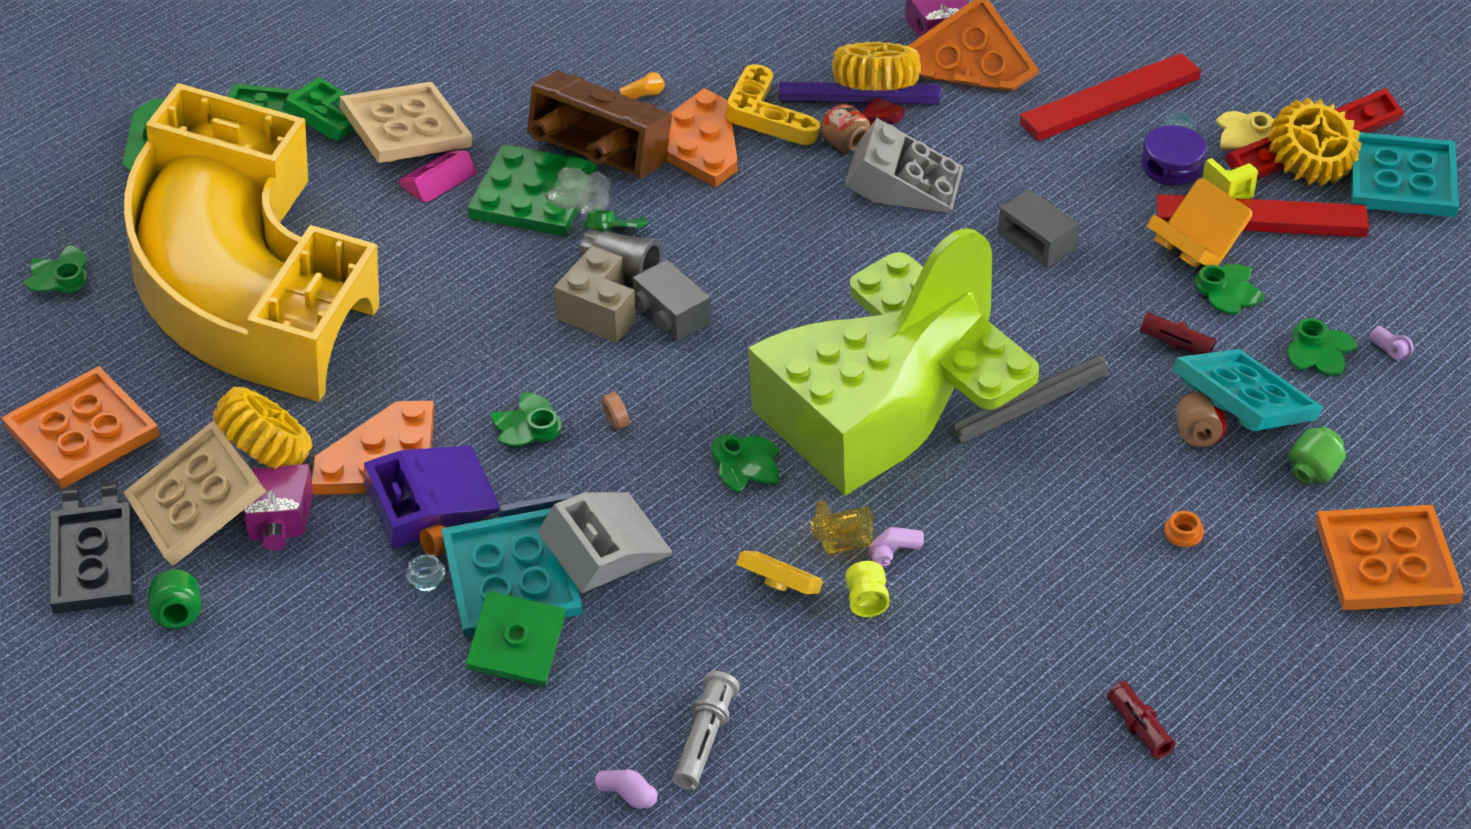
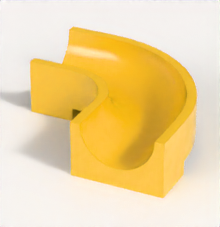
M177 83L146 124L148 141L134 162L124 195V218L133 280L140 299L162 330L182 348L200 360L242 379L320 402L326 393V376L332 348L349 310L352 309L374 316L379 308L377 244L312 225L300 237L280 223L308 183L305 119Z

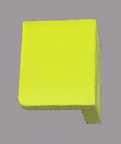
M1213 158L1205 161L1204 179L1233 198L1250 199L1254 197L1258 170L1249 163L1231 171L1225 170Z

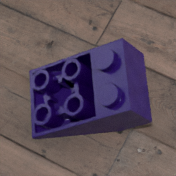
M472 445L400 450L364 462V486L392 549L420 540V531L430 526L442 525L446 528L458 526L498 512L500 505Z

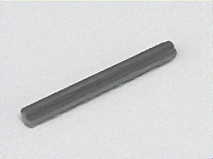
M1097 355L1035 384L999 408L992 410L982 409L954 422L952 434L959 443L967 442L1106 376L1109 365L1102 356Z

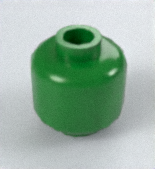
M168 570L157 575L148 588V606L152 619L158 625L168 629H181L192 624L201 612V589L196 578L182 570Z

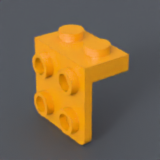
M1200 178L1190 189L1169 222L1153 215L1146 227L1157 233L1154 240L1171 251L1176 246L1183 251L1179 257L1193 267L1198 268L1200 263L1205 266H1219L1251 219L1252 210L1206 179Z

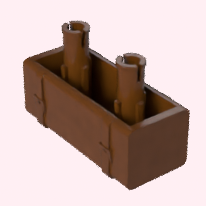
M557 70L536 81L531 87L527 134L531 135L538 142L544 141L585 156L594 164L603 163L623 173L626 172L638 178H643L666 162L672 113L656 108L651 103H643L590 83L577 75L572 76Z

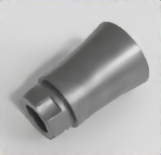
M589 230L584 234L579 249L580 258L592 245L623 257V277L632 281L634 276L663 261V245L657 238H639L608 231Z

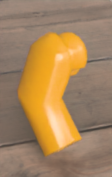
M651 72L645 77L619 88V91L622 95L637 99L642 96L660 94L664 89L665 83L658 73Z

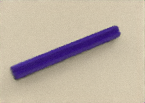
M782 81L779 84V100L795 102L871 103L877 97L897 104H939L942 94L941 86L938 84H914L906 89L900 88L887 91H862V89L844 87L837 82Z

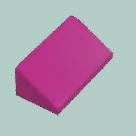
M449 151L400 178L399 184L418 200L425 203L473 177L477 171L468 151Z

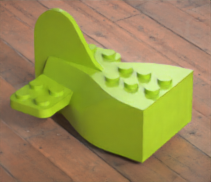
M965 228L957 230L944 238L936 246L924 267L906 253L895 252L889 254L856 273L850 279L851 297L872 316L808 324L781 332L748 347L752 410L844 496L903 461L917 450L933 431L954 388H957L980 408L992 410L1009 402L1038 382V362L989 322L992 289V249L988 240L974 229Z

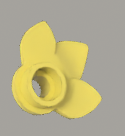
M1230 111L1222 114L1216 119V123L1224 129L1220 139V149L1237 150L1268 137L1274 119L1264 112L1245 114L1238 111Z

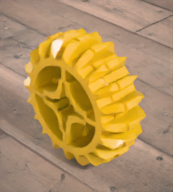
M879 41L856 42L841 46L834 52V59H832L833 78L844 87L862 89V91L906 89L916 84L919 80L921 62H919L918 51L909 46L892 44L890 42L881 43Z
M1307 97L1302 102L1295 100L1289 106L1286 105L1285 108L1281 109L1278 117L1274 119L1268 138L1271 142L1269 152L1277 154L1275 163H1283L1285 165L1284 173L1291 171L1295 174V181L1303 177L1308 185L1314 183L1315 180L1320 186H1323L1328 181L1334 184L1351 171L1353 161H1358V156L1360 155L1358 152L1362 145L1358 141L1360 132L1352 129L1354 127V120H1346L1344 118L1345 111L1339 113L1334 110V103L1325 106L1322 99L1313 103Z
M233 387L219 400L213 412L215 424L218 425L220 432L226 435L227 440L232 441L238 449L247 453L248 457L251 456L260 464H266L268 467L276 469L279 466L300 465L309 455L308 452L313 446L311 437L306 432L305 427L301 426L297 419L288 414V411L282 409L277 403L272 402L266 396H262L254 390L250 391L246 387Z

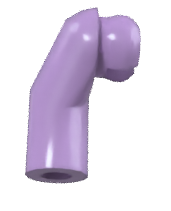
M1377 326L1369 336L1371 342L1396 360L1406 359L1413 353V342L1408 336H1394L1382 326Z
M889 527L870 543L868 554L873 562L879 563L882 567L890 564V560L893 559L892 553L899 547L920 550L924 542L923 531Z
M634 770L599 771L596 775L595 784L599 791H616L634 808H650L657 801L656 789L649 785L644 777Z

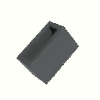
M1027 190L1000 207L998 234L1046 268H1049L1077 250L1080 223L1032 190Z
M665 260L633 277L636 309L641 313L644 312L662 332L668 333L675 341L678 342L711 324V297L669 260Z

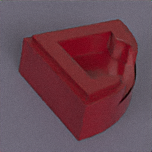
M875 97L861 114L869 120L870 126L876 118L883 122L891 121V124H894L904 118L905 108Z

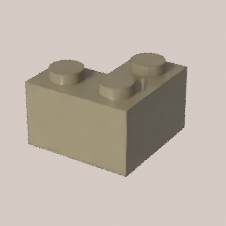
M592 245L554 286L557 320L618 343L636 322L635 292L633 289L624 286L623 257Z

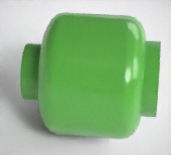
M1327 427L1305 430L1288 453V460L1292 466L1293 475L1306 484L1311 482L1323 484L1330 481L1346 458L1342 438Z

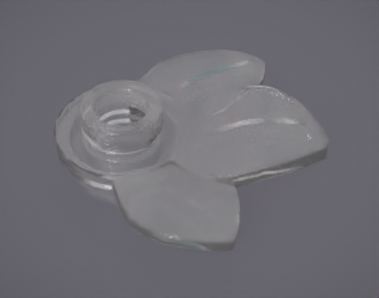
M576 168L560 169L558 171V180L561 186L545 193V198L553 204L564 209L578 208L586 216V212L606 210L610 204V195L608 193L610 182L600 172L586 175L582 170Z

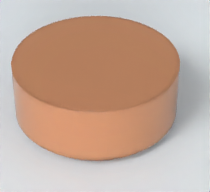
M613 391L601 397L603 412L612 428L618 431L629 426L630 418L619 395Z

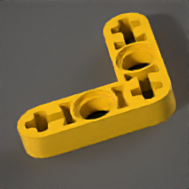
M748 65L728 98L725 111L726 119L736 125L802 145L814 144L818 138L820 122L809 115L764 102L771 88L773 72L762 65Z

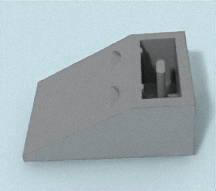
M876 118L857 143L844 186L875 203L950 213L953 210L964 167L953 159L945 157L929 148L923 142L917 141L899 131L893 125Z
M584 492L553 505L538 530L540 536L581 593L671 556L673 553L629 492Z

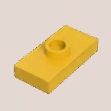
M744 550V552H740L736 563L738 566L766 577L764 584L781 591H786L787 587H790L804 594H819L824 582L822 578L758 551Z

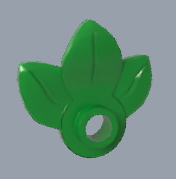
M613 210L586 212L587 220L583 221L584 227L600 232H612V227L641 229L648 224V219H645V217L633 220L619 219Z
M68 245L61 252L59 260L32 258L31 272L33 276L24 280L23 285L34 292H49L53 290L64 293L77 292L88 281L87 272L84 269L87 264V257L77 247Z
M1226 264L1223 267L1207 265L1195 276L1194 286L1196 290L1207 296L1209 303L1215 309L1226 314L1238 315L1241 307H1253L1265 299V294L1247 281L1252 273V268L1240 264Z
M1306 318L1301 320L1293 329V342L1289 345L1287 353L1290 363L1298 370H1304L1313 366L1322 374L1336 376L1344 372L1345 359L1343 353L1357 349L1358 344L1347 333L1341 330H1327V326L1322 321L1315 318Z
M524 391L519 401V410L491 413L495 428L501 432L498 442L506 446L520 447L533 441H551L558 437L562 431L561 419L551 409L550 402L544 397Z
M725 434L714 440L711 447L712 458L719 467L720 479L730 489L740 493L745 488L748 480L766 484H777L779 479L778 468L772 458L778 455L780 449L775 443L755 435L739 438L735 435Z

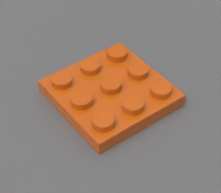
M100 366L1 417L3 426L61 490L160 436L158 425Z
M1433 505L1317 511L1315 523L1342 611L1461 604L1464 591Z

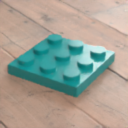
M1360 132L1358 139L1362 143L1358 152L1360 155L1357 162L1353 161L1351 169V204L1366 205L1367 210L1375 209L1400 213L1457 217L1459 197L1455 141Z
M1240 349L1177 357L1172 368L1173 372L1183 378L1182 382L1186 386L1206 394L1211 398L1210 401L1214 406L1230 411L1239 418V423L1252 431L1318 420L1324 408Z
M551 508L441 529L464 637L474 636L487 590L566 608L565 618L582 615V603L578 587L538 533Z

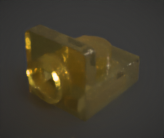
M825 500L816 502L815 517L811 518V529L814 538L822 542L828 554L866 547L872 544L874 515L869 506L832 514Z

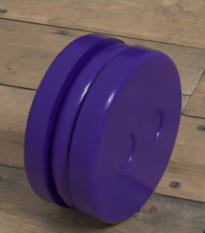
M1177 125L1158 127L1149 132L1144 139L1141 158L1142 169L1147 176L1162 184L1185 185L1197 180L1203 173L1207 151L1206 142L1199 133L1187 127Z

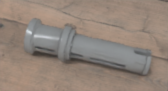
M710 671L704 676V691L701 699L697 700L692 708L695 721L685 743L676 771L672 776L673 782L682 789L694 790L699 786V780L718 728L725 725L729 719L728 707L731 699L738 694L740 686L738 681L728 673Z

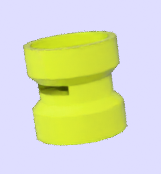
M861 561L850 566L846 571L845 579L846 586L850 591L849 604L852 612L862 617H873L886 611L889 607L890 599L888 590L885 587L886 577L883 567L873 561Z

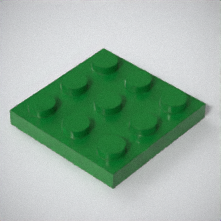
M502 144L467 207L468 218L566 237L599 173V166L590 160Z

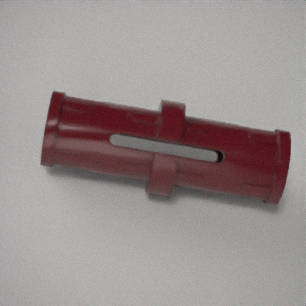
M1147 312L1140 327L1141 334H1146L1166 342L1171 349L1177 350L1181 348L1196 355L1212 353L1217 340L1214 337L1211 338L1187 328L1186 323L1179 321L1176 324L1151 312Z
M1127 681L1115 684L1108 691L1107 699L1125 719L1127 730L1133 735L1137 734L1155 759L1167 756L1174 749L1176 742L1157 721L1156 711L1152 706L1145 705ZM1136 714L1143 720V722L1147 725L1148 729L1140 721Z

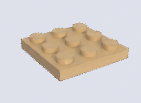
M433 82L340 96L339 108L378 163L393 162L410 157H423L428 154L455 151L472 146V134Z
M213 420L123 493L164 558L174 566L246 507L251 505L266 490L232 441L227 440L226 435L220 432L218 425Z

